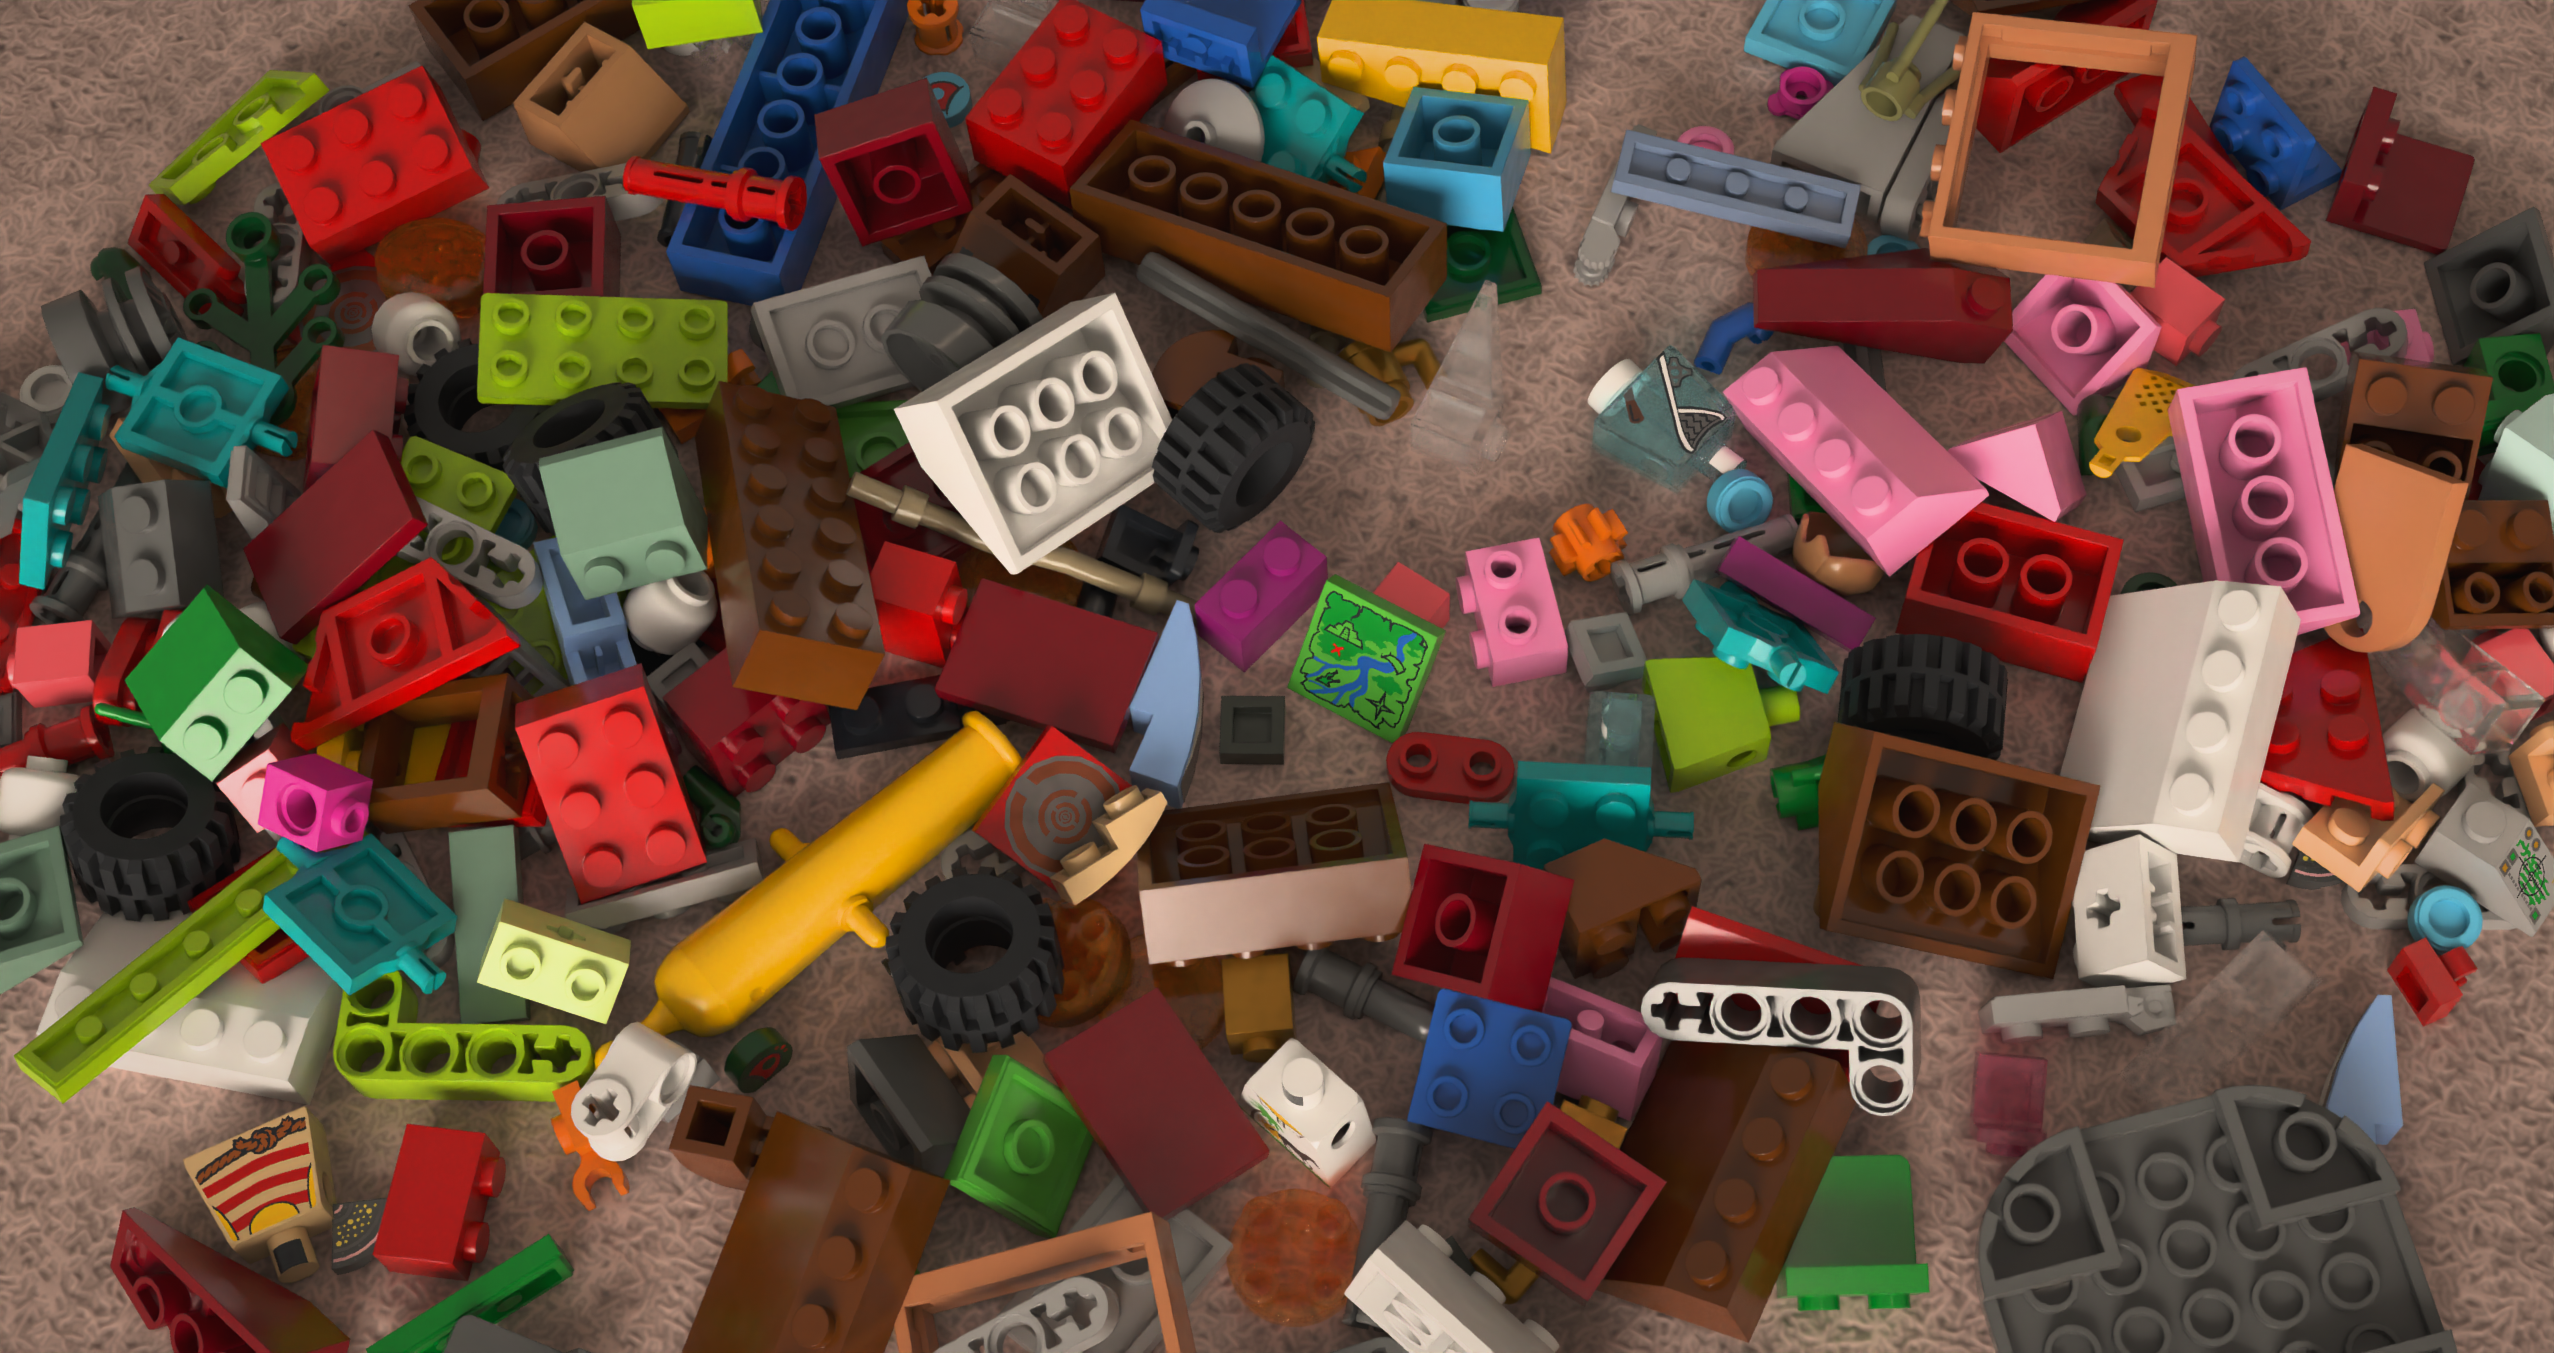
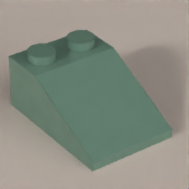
M59 825L0 843V995L84 945L67 847Z

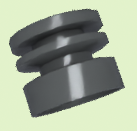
M953 253L946 255L938 264L933 274L934 276L928 277L922 284L919 291L921 300L908 301L886 328L881 340L886 354L895 367L915 387L923 392L1039 322L1043 317L1031 299L997 269L975 257Z
M141 265L125 272L126 281L132 298L129 300L117 281L110 277L102 281L107 309L98 311L94 303L82 290L41 306L42 317L49 337L71 384L73 385L78 372L104 378L102 404L111 406V415L131 407L133 399L106 388L107 373L114 375L110 370L113 366L119 365L124 369L145 376L164 360L178 337L188 341L182 324L168 297L155 286Z

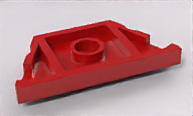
M2155 94L2147 98L2142 109V115L2132 134L2128 133L2119 149L2115 165L2108 169L2097 190L2095 202L2133 240L2160 100ZM2185 123L2159 264L2167 257L2192 276L2201 277L2297 261L2306 257L2311 240Z
M430 557L321 612L315 636L316 652L308 663L303 687L311 691L312 694L305 722L293 723L291 730L292 742L309 751L520 647V639L452 573L434 558Z
M2332 638L2292 653L2260 783L2279 793H2296L2304 800L2329 807L2332 805L2335 796L2371 806V818L2380 821H2394V796L2368 653L2347 649Z

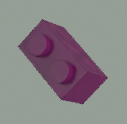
M1280 520L1194 604L1198 636L1245 673L1320 598L1325 582L1328 579L1327 557Z

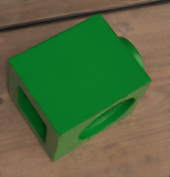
M2540 333L2478 338L2463 366L2483 369L2493 377L2488 401L2541 388L2544 396L2554 394V381Z

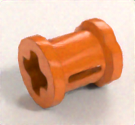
M908 0V15L913 24L916 25L914 41L920 51L930 56H945L956 51L961 46L964 29L959 20L956 19L959 12L958 0ZM923 3H925V7H926V12H927V15H926V16H925V14H924ZM946 26H947V28H948V33H949V37H950V40H949V41H948V39H947V34H946V30H945V27H946Z

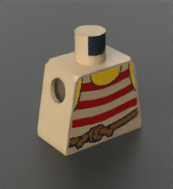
M306 1106L183 1159L187 1172L227 1242L244 1260L252 1264L271 1256L278 1279L282 1283L300 1281L311 1276L319 1269V1263L310 1238L332 1228V1219H334L333 1204L337 1203L326 1132L323 1124Z

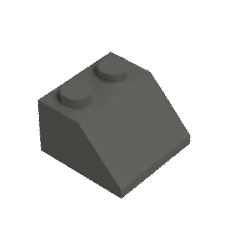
M164 479L112 487L98 496L112 619L162 613L164 609L184 610L207 584L224 597L210 481Z

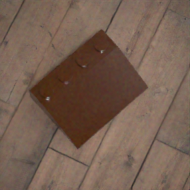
M1834 722L1818 786L1820 929L2054 979L2101 786Z
M1390 782L1164 810L1155 828L1137 851L1139 895L1149 964L1165 963L1172 967H1185L1199 962L1204 957L1227 954L1235 958L1248 959L1261 956L1268 949L1297 946L1303 950H1319L1332 945L1334 941L1363 938L1371 942L1388 941L1402 933L1412 894L1408 855Z
M1672 1040L1620 1148L1623 1153L1655 1173L1667 1183L1596 1290L1749 1343L1856 1104L1851 1094L1850 1083L1839 1061L1787 1046Z
M777 1111L682 1353H884L951 1180Z

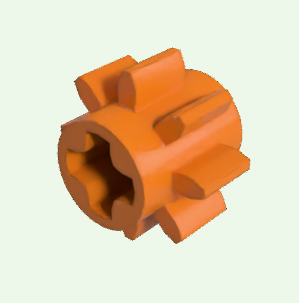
M1581 504L1563 513L1553 525V531L1556 535L1550 538L1554 548L1549 551V554L1563 576L1577 570L1585 581H1596L1611 573V564L1613 562L1624 559V554L1621 550L1627 546L1623 537L1628 534V531L1614 509L1602 514L1599 508H1594L1592 504Z

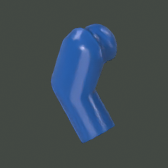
M1747 302L1712 321L1694 359V364L1696 367L1720 375L1736 342L1747 336L1754 344H1760L1762 341H1767L1774 331L1754 328L1753 302Z

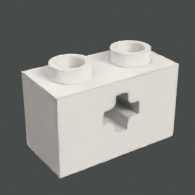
M2139 834L2085 850L2072 901L2076 930L2073 958L2078 970V979L2097 988L2125 985V988L2157 986L2186 979L2177 854Z

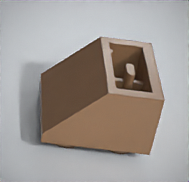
M586 22L578 28L513 102L529 144L580 172L624 164L632 156H640L642 159L649 160L690 112L688 105L630 45Z

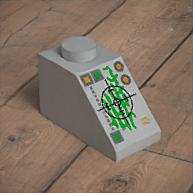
M2469 782L2414 862L2447 884L2465 890L2477 903L2530 937H2533L2554 907V857L2529 818Z

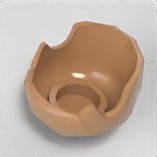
M1812 511L1803 514L1792 548V560L1797 571L1839 596L1864 594L1873 590L1885 574L1876 562L1829 514Z

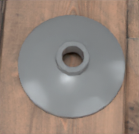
M1203 79L1184 88L1173 100L1166 114L1163 130L1199 142L1201 131L1203 130L1205 133V144L1261 162L1265 140L1263 121L1255 102L1241 87L1227 80Z

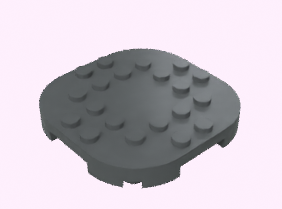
M2262 1085L2232 1086L2216 1089L2212 1095L2084 1129L2076 1126L2061 1131L2031 1148L2009 1169L1993 1193L1978 1230L1974 1266L1976 1288L1995 1353H2457V1347L2452 1330L2445 1331L2396 1195L2401 1190V1187L2387 1159L2373 1140L2347 1116L2344 1115L2341 1118L2325 1107L2305 1099L2306 1094L2290 1089Z

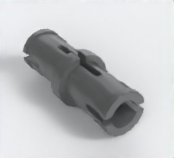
M2220 898L2217 900L2216 905L2181 906L2182 923L2186 925V929H2183L2184 946L2221 944L2222 950H2238L2241 943L2283 941L2297 943L2300 939L2301 924L2274 925L2272 923L2273 919L2300 917L2298 904L2293 899L2283 902L2238 904L2235 898Z

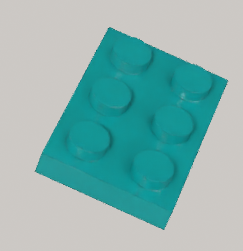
M78 372L25 492L22 510L19 584L45 590L54 566L65 567L73 541V533L69 532L72 524L82 525L88 512L91 491L87 489L90 482L99 484L102 480L108 458V449L99 447V441H103L111 416V406L102 404L104 378Z

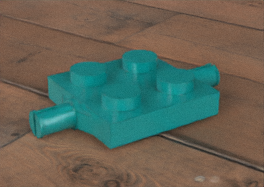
M1271 55L1254 88L1248 92L1260 112L1264 126L1265 140L1261 162L1326 184L1333 179L1348 191L1358 192L1363 186L1349 178L1347 174L1365 183L1367 173L1344 159L1349 139L1364 113L1285 61Z
M178 337L164 360L152 369L148 375H140L119 365H115L110 369L114 375L110 373L106 375L105 385L107 389L133 398L130 412L114 436L123 449L225 488L228 486L230 457L234 446H247L251 450L256 446H261L280 453L285 457L293 453L290 447L296 448L298 436L296 432L270 424L272 415L289 390V386L283 377Z
M1693 579L1682 601L1697 621L1695 628L1708 637L1714 645L1712 652L1715 656L1739 669H1747L1749 663L1768 670L1767 674L1771 679L1788 689L1800 692L1804 685L1828 694L1840 672L1803 624L1759 604L1753 595L1730 581L1723 583L1719 589L1696 579Z
M1518 761L1517 786L1509 797V803L1476 802L1470 800L1468 828L1508 829L1507 835L1513 846V862L1543 870L1544 864L1604 838L1644 852L1652 844L1653 837L1693 840L1694 812L1654 811V803L1650 796L1651 767Z
M372 833L363 837L362 841L355 842L346 848L325 853L312 851L283 836L280 838L276 846L277 850L286 856L299 870L290 880L265 893L263 911L349 996L384 974L397 970L404 971L425 994L432 993L433 989L436 991L446 979V973L438 968L423 952L454 933L457 915Z

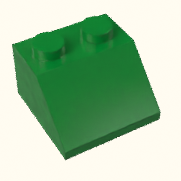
M207 584L127 676L125 682L159 741L210 781H213L292 691L306 673L308 664Z

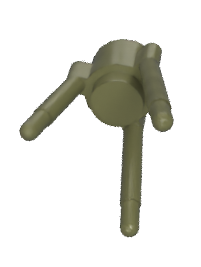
M1935 0L1899 57L1892 58L1887 62L1899 30V25L1896 22L1888 24L1871 68L1858 86L1861 91L1863 104L1875 116L1888 121H1897L1905 114L1907 117L1915 119L1928 101L1960 77L1961 71L1953 70L1952 66L1920 91L1919 81L1921 80V73L1911 62L1949 0Z

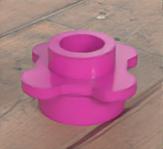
M1795 67L1787 69L1780 75L1778 92L1770 95L1768 98V110L1775 116L1787 115L1800 120L1834 86L1830 81L1825 80L1820 72L1813 68ZM1804 95L1806 100L1797 99L1796 96Z

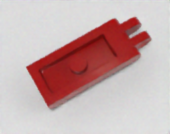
M165 194L145 195L127 244L184 298L196 289L207 288L212 290L221 299L225 307L242 317L244 309L239 304H246L247 298L244 291V282L238 277L241 266ZM212 303L203 305L199 312L201 314L206 313Z

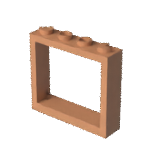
M1973 12L1968 36L1959 35L1958 44H1955L1953 70L1961 71L1957 90L1947 89L1943 103L1942 125L1950 126L1946 145L1936 144L1932 158L1931 181L1939 182L1935 201L1925 200L1922 208L1923 220L1919 236L1928 238L1931 260L2155 288L2196 64L2197 35ZM1990 58L2164 76L2132 249L1956 228Z
M1151 1211L914 1275L894 1324L899 1353H933L939 1348L933 1316L935 1313L1147 1257L1166 1353H1196L1170 1224Z

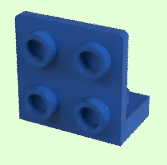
M1145 0L1140 8L1144 33L1162 41L1164 58L1254 88L1268 60L1299 8L1301 0Z
M2245 56L2233 61L2209 127L2227 155L2233 154L2245 168L2248 182L2264 197L2268 196L2280 211L2337 182L2342 173L2341 168Z
M1441 989L1437 994L1407 1121L1515 1149L1546 1102L1548 1101L1552 1105L1554 1103L1571 1033V1021L1449 989Z

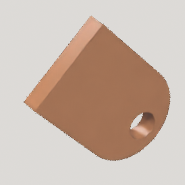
M2346 444L2334 494L2358 604L2360 605L2364 601L2369 606L2372 612V625L2366 634L2358 627L2356 617L2323 627L2333 640L2353 651L2380 652L2403 647L2422 632L2431 617L2469 483L2370 446Z

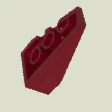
M1929 248L1757 269L1753 274L1754 328L1956 363L1984 364L2013 332L2010 278L1996 268L1931 260Z
M135 1207L122 1210L110 1267L149 1330H155L168 1326L174 1353L348 1352L351 1339L307 1299Z

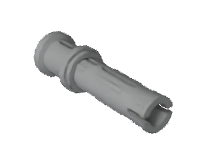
M1788 513L1779 518L1769 520V522L1732 532L1698 545L1683 548L1679 544L1674 545L1671 543L1662 546L1659 554L1630 564L1624 559L1613 562L1611 564V579L1614 591L1623 610L1629 616L1641 612L1642 605L1671 595L1681 599L1686 594L1693 579L1705 582L1720 576L1715 573V570L1736 537L1740 536L1773 557L1780 558L1792 554L1793 541L1798 525L1793 516Z

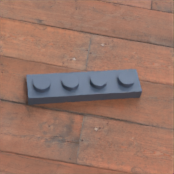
M1626 129L1611 192L1846 248L1851 236L1861 185Z

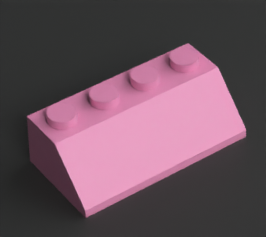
M1839 346L1770 352L1723 391V394L1750 435L1889 577L1989 496L1987 489Z
M2307 367L2177 389L2168 408V415L2203 582L2218 580L2281 586L2301 619L2297 636L2358 617L2361 613Z

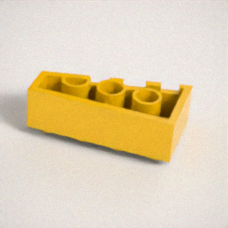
M1417 0L1331 1L1317 36L1322 82L1403 108L1406 107L1413 87L1529 100L1531 148L1551 154L1567 103L1563 17Z

